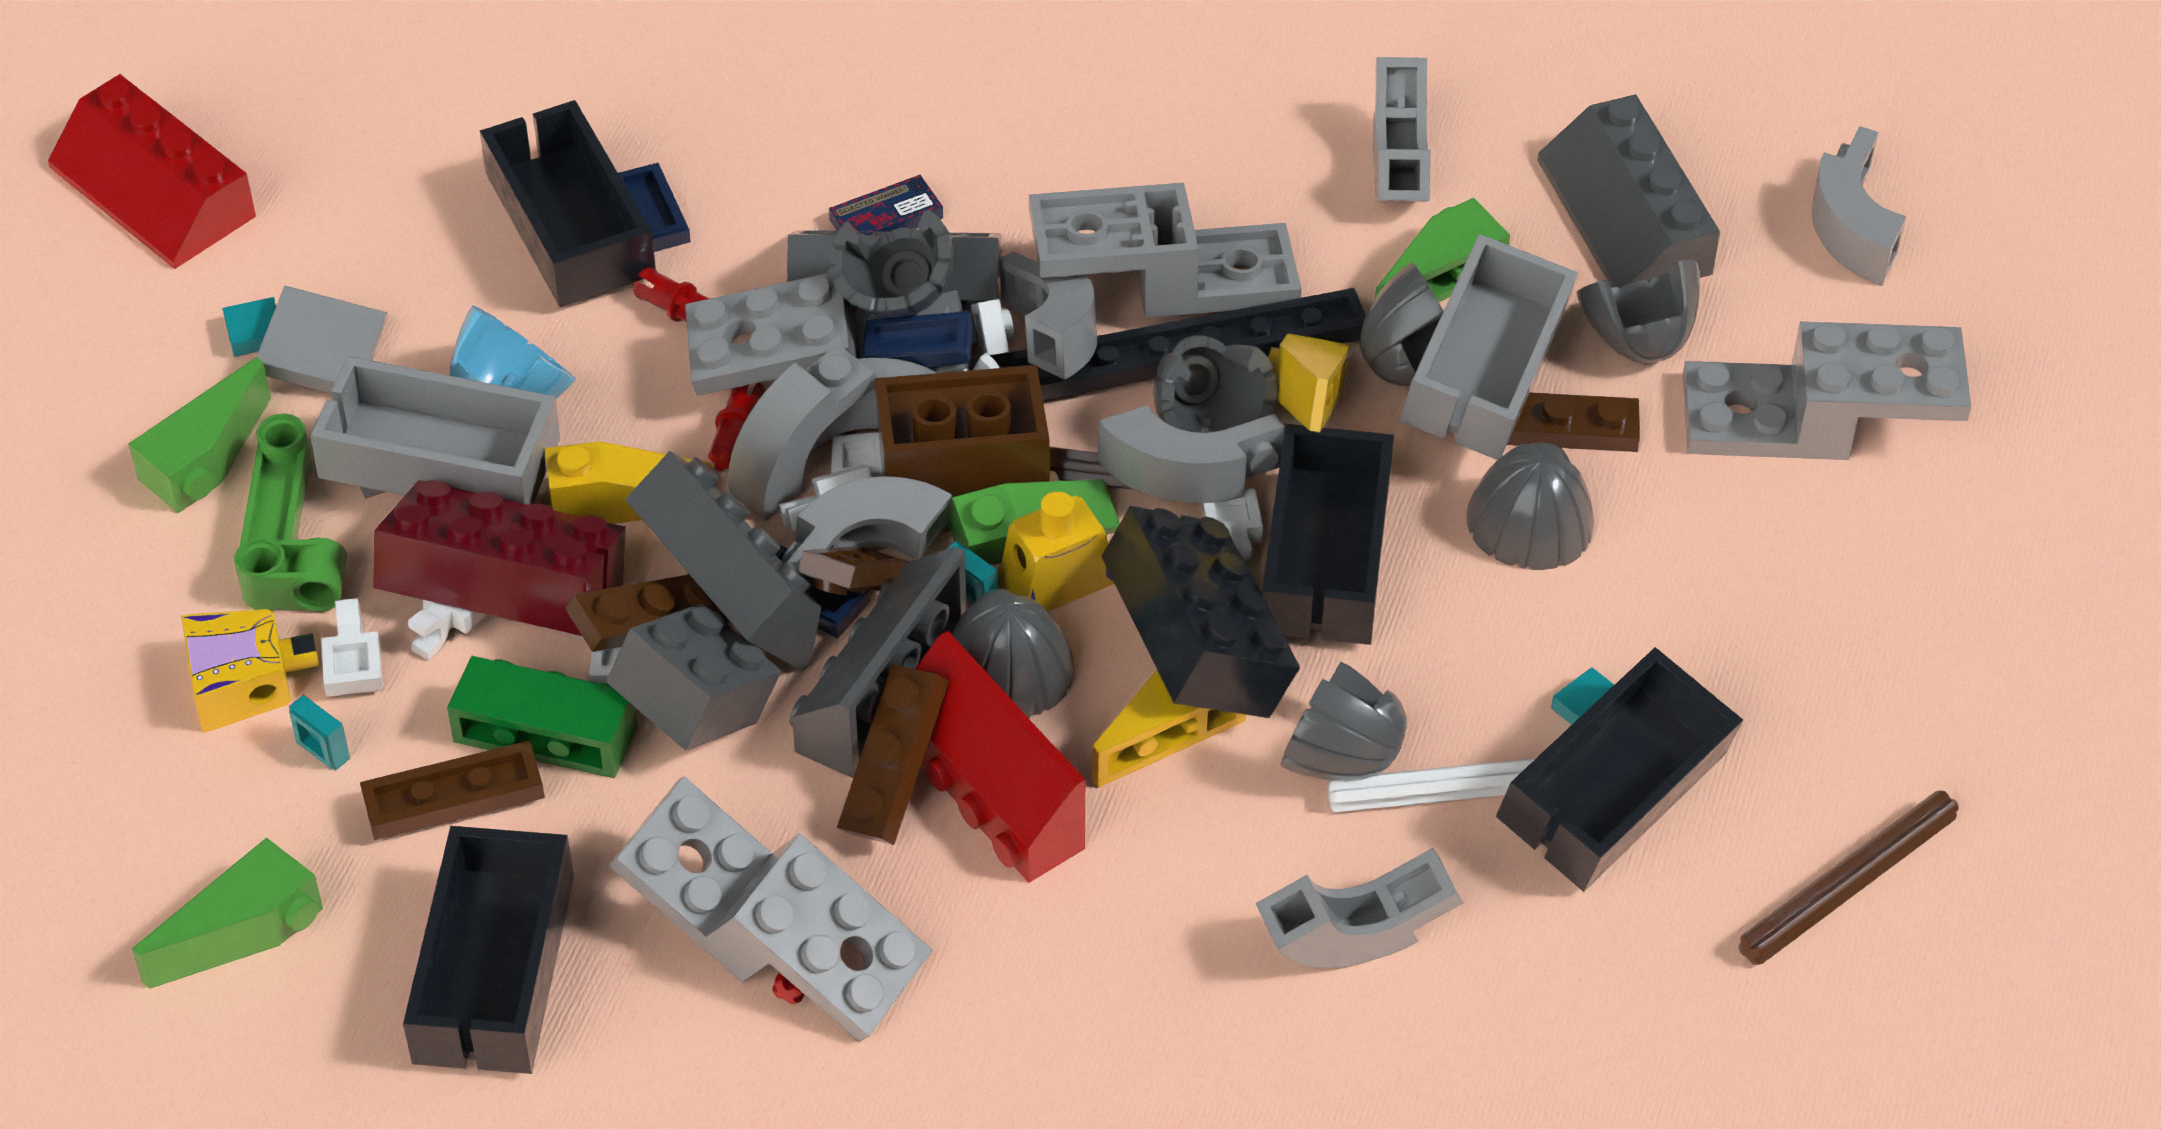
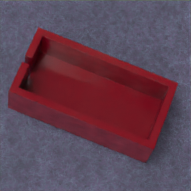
M418 480L374 530L373 588L582 636L565 608L574 594L622 586L626 526L608 523L598 516H577L554 511L553 508L544 504L528 505L505 500L491 492L474 493L456 489L442 481Z

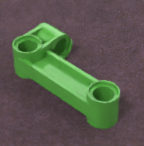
M275 414L262 421L256 431L258 445L240 547L234 555L243 600L254 610L329 611L336 607L335 601L341 599L347 552L338 542L328 538L298 539L307 479L313 468L305 425L301 419L291 414Z

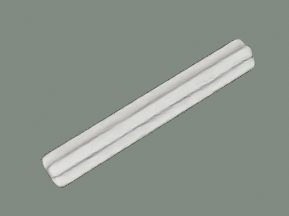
M1536 758L1380 773L1363 780H1330L1327 790L1329 805L1334 812L1503 796L1506 794L1510 782Z

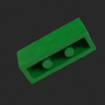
M472 655L447 706L454 743L492 750L530 740L536 761L610 778L616 777L638 726L635 707L608 683L599 684L568 677L557 671L545 672L514 665L502 659L490 660Z

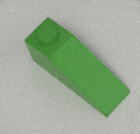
M1474 197L1454 207H1447L1432 216L1376 287L1375 298L1395 274L1412 262L1419 269L1438 302L1450 298L1478 235L1481 234L1509 245L1510 234Z
M255 357L128 443L137 479L177 513H180L197 500L203 499L211 490L222 483L268 405L271 395L263 362Z
M1104 479L1007 483L952 498L948 527L954 542L957 540L988 564L995 565L1002 563L1009 525L1015 519L1041 509V500L1048 493L1058 491L1067 493L1071 497H1082L1102 525L1106 535L1115 533L1120 523Z
M266 837L132 948L142 983L151 989L280 946L295 932L306 929L314 921L317 914L323 910L315 874Z

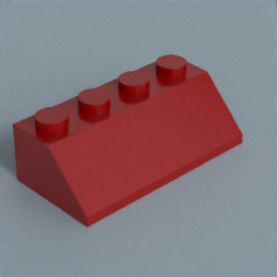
M121 74L79 98L48 159L50 169L174 269L256 217L247 173Z
M949 631L938 636L915 668L921 671L936 673L949 680L922 764L932 785L940 792L946 790L957 802L965 822L974 830L980 828L992 841L993 849L999 860L1008 868L1014 866L1026 881L1030 883L1085 850L1086 780Z

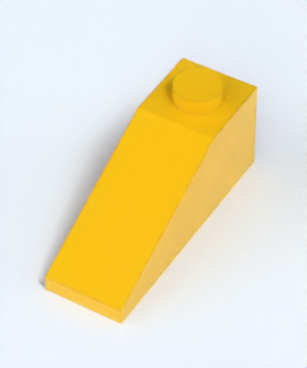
M1287 334L1279 348H1271L1268 358L1274 367L1271 372L1277 376V401L1308 430L1321 432L1342 397L1350 344Z
M602 441L544 448L552 508L554 511L577 516H598L612 524L642 520L641 517L625 499L666 454ZM681 457L688 462L692 460L690 458ZM703 461L708 467L712 469L711 462Z
M1156 670L1093 744L1092 780L1098 788L1243 723L1246 721V715L1175 704Z

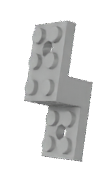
M1184 182L1029 194V214L1040 278L1069 277L1072 275L1109 272L1121 273L1136 270L1145 318L1210 312L1221 313L1301 298L1302 289L1286 223L1194 230ZM1093 230L1094 233L1085 234L1078 231ZM1248 266L1249 269L1239 270L1232 267Z
M830 272L685 304L691 383L696 395L699 396L777 379L795 362L806 370L837 344L855 358L862 359L866 320L887 317L872 315L865 311L854 312L853 306L835 288L832 282L834 278H832ZM954 290L943 293L929 308L912 316L962 312L958 291ZM752 334L750 339L744 343H732L740 335ZM970 364L926 368L936 373L963 371L965 368L969 371Z
M1800 321L1791 365L1685 361L1682 374L1687 454L1849 460L1858 417L1968 421L1971 410L1962 327ZM1900 368H1914L1922 375L1916 377L1907 376ZM1743 405L1752 412L1738 414L1733 412L1729 406Z
M685 776L675 782L608 865L738 980L744 982L768 964L772 965L858 1042L870 1036L933 951L801 833L771 853ZM680 846L692 847L701 855L703 861L701 873L690 872L682 866L678 856ZM842 943H850L859 949L863 957V968L861 971H854L843 963L840 956Z

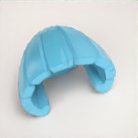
M472 305L468 310L453 350L450 376L552 395L556 399L572 385L576 379L575 376L535 344H529V340L508 325L505 326L502 321L477 306Z

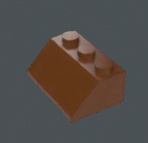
M1037 365L874 378L883 476L902 477L925 482L951 495L967 494L1007 483L1050 482V438Z

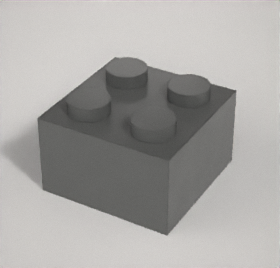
M701 603L630 628L606 682L687 751L756 724L782 671L764 656L763 651L758 646L747 642L729 627L719 613Z

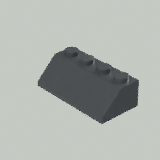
M1637 94L1589 105L1538 153L1537 161L1605 278L1609 280L1611 288L1617 286L1620 288L1623 285L1646 279L1650 281L1652 277L1668 273L1667 266L1681 260H1696L1700 270V278L1713 275L1720 230Z
M795 230L789 233L787 282L829 273V269L832 268L829 264L830 249H835L832 242L838 231ZM857 231V233L868 246H873L884 234L891 231H877L871 235H864V233L859 232L873 231ZM949 232L954 249V264L951 278L943 293L957 290L962 310H971V305L998 299L1000 276L998 259H1000L1001 233Z
M669 451L625 500L747 641L804 671L812 661L821 606L807 591L812 584L805 574L798 573V568L791 562L786 561L783 564L775 555L781 549L780 546L760 527L755 526L752 529L744 520L750 514L749 511L729 492L724 491L722 494L714 486L719 477L710 467L697 457L688 462Z
M953 547L907 562L895 580L889 579L885 582L879 592L875 607L866 618L861 617L855 622L849 634L848 643L837 657L831 656L826 661L820 673L819 682L808 696L802 695L795 703L789 720L790 726L793 727L795 753L851 778L854 777L891 665L915 669L938 636L947 631L952 635L962 614L966 611L964 550Z

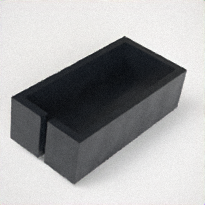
M576 100L532 113L538 158L532 160L527 124L523 117L479 130L486 175L559 307L643 280V278L638 276L642 270L648 267L656 269L652 231Z
M1285 423L1262 596L1267 601L1268 607L1284 636L1310 639L1311 630L1322 631L1321 640L1371 645L1391 476L1393 434L1325 427L1322 428L1321 432L1308 430L1304 425Z
M1130 505L1101 557L1173 703L1270 718L1299 671L1300 665L1288 645L1286 637L1273 617L1267 601L1262 596L1249 572L1247 564L1233 542L1228 528L1224 523L1211 517L1195 518L1181 515L1179 518L1167 509L1155 508L1152 510Z
M1654 647L1510 782L1495 817L1534 850L1541 844L1545 845L1548 850L1544 859L1585 892L1726 755L1743 719L1659 649Z
M450 825L403 1021L412 1064L466 1069L468 1059H476L478 1070L532 1074L574 879L568 835Z

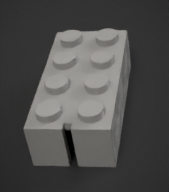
M1479 234L1412 379L1399 421L1443 439L1447 432L1457 435L1455 444L1496 460L1501 458L1562 318L1578 272Z
M351 356L346 357L331 389L332 400H326L310 434L319 479L400 495H406L418 480L442 481L452 488L474 493L491 492L499 495L502 499L528 505L534 503L547 472L544 448L557 447L560 441L555 396Z

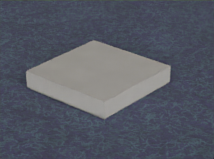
M284 285L257 358L264 364L266 377L331 394V389L347 356L373 360L386 323L387 312Z

